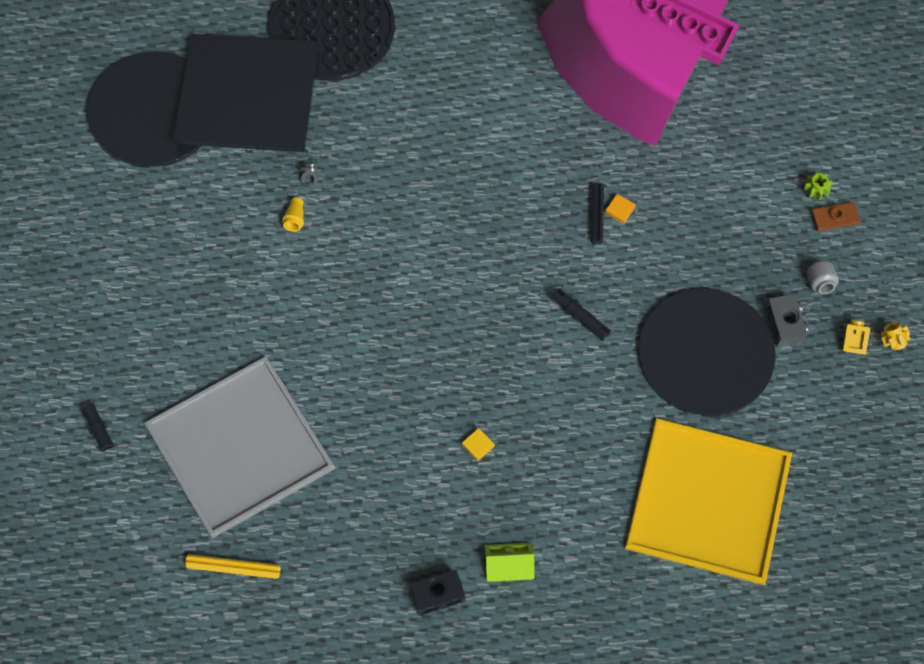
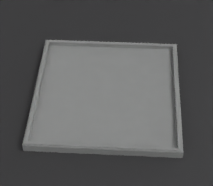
M266 356L144 422L211 539L335 469L334 464Z

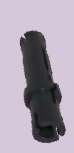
M558 288L551 296V299L559 304L568 316L571 315L601 341H604L605 337L611 333V329L602 324L590 312L585 310L577 299L571 298L561 288Z

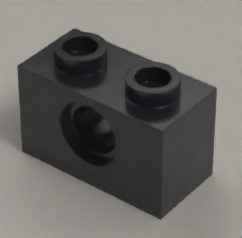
M444 569L439 571L437 576L430 578L422 576L410 584L419 616L465 602L466 596L457 569L453 571ZM438 586L444 592L441 595H434L431 593V589Z

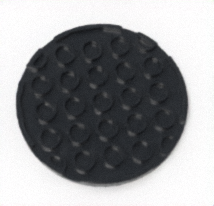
M277 0L272 6L268 24L271 39L319 41L315 79L323 81L346 80L371 70L385 57L392 45L395 34V16L389 0Z
M165 52L140 53L115 63L101 75L90 93L87 117L94 139L107 154L118 161L135 167L150 168L178 163L190 157L202 147L174 144L173 142L187 65L186 58Z
M692 289L667 298L649 315L640 336L639 360L647 382L655 393L669 405L685 413L702 415V417H719L746 408L763 393L773 374L775 345L768 325L761 315L747 302L720 290Z

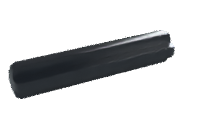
M594 183L592 185L591 243L602 244L604 185L602 183Z

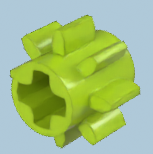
M816 171L813 177L807 176V184H805L804 190L809 191V198L814 196L821 200L823 194L829 196L833 182L828 180L827 174H821Z

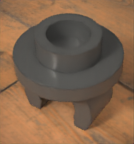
M305 163L304 167H300L301 171H306L301 177L302 183H306L308 175L314 177V184L318 183L319 177L316 172H322V169H318V164Z

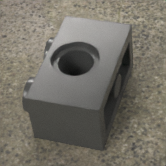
M791 294L769 298L765 307L777 347L803 343L809 330L806 321L803 322L801 315L803 312L800 301H797L796 295ZM783 318H789L793 323H787Z

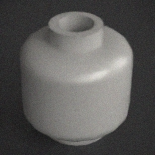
M816 261L806 272L810 287L814 292L820 294L831 293L839 283L838 274L831 262Z

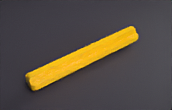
M188 554L185 561L186 567L190 569L276 579L279 578L281 571L278 564Z

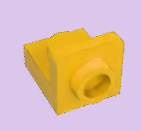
M851 320L850 324L844 323L845 334L842 351L866 355L870 328L864 326L865 322Z

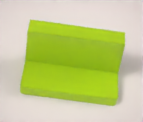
M532 543L484 545L486 578L488 582L532 580L535 578Z

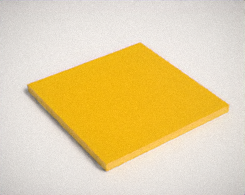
M656 418L625 549L765 585L792 453Z

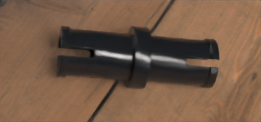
M95 404L83 408L81 412L90 427L88 429L89 433L94 435L100 451L104 452L113 448L114 443L106 430L107 424L105 421H102Z

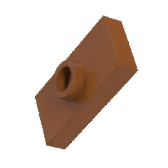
M855 202L812 209L811 212L817 232L858 225L861 222Z

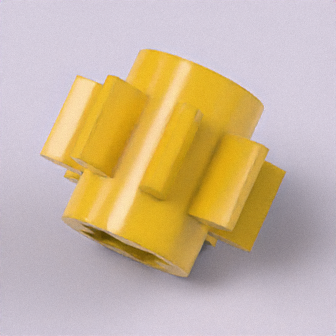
M899 322L887 324L884 327V331L881 332L884 347L890 345L892 350L904 348L907 345V341L910 340L907 325L901 327Z

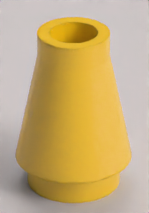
M300 198L291 199L290 205L282 218L283 227L291 232L299 231L304 225V201Z

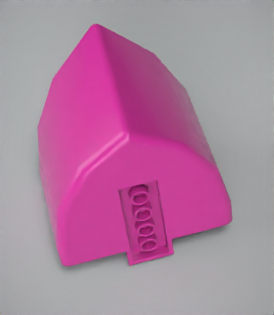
M554 0L537 19V25L557 72L587 106L635 138L654 146L657 145L700 57L720 65L739 27V24L722 17L729 0Z

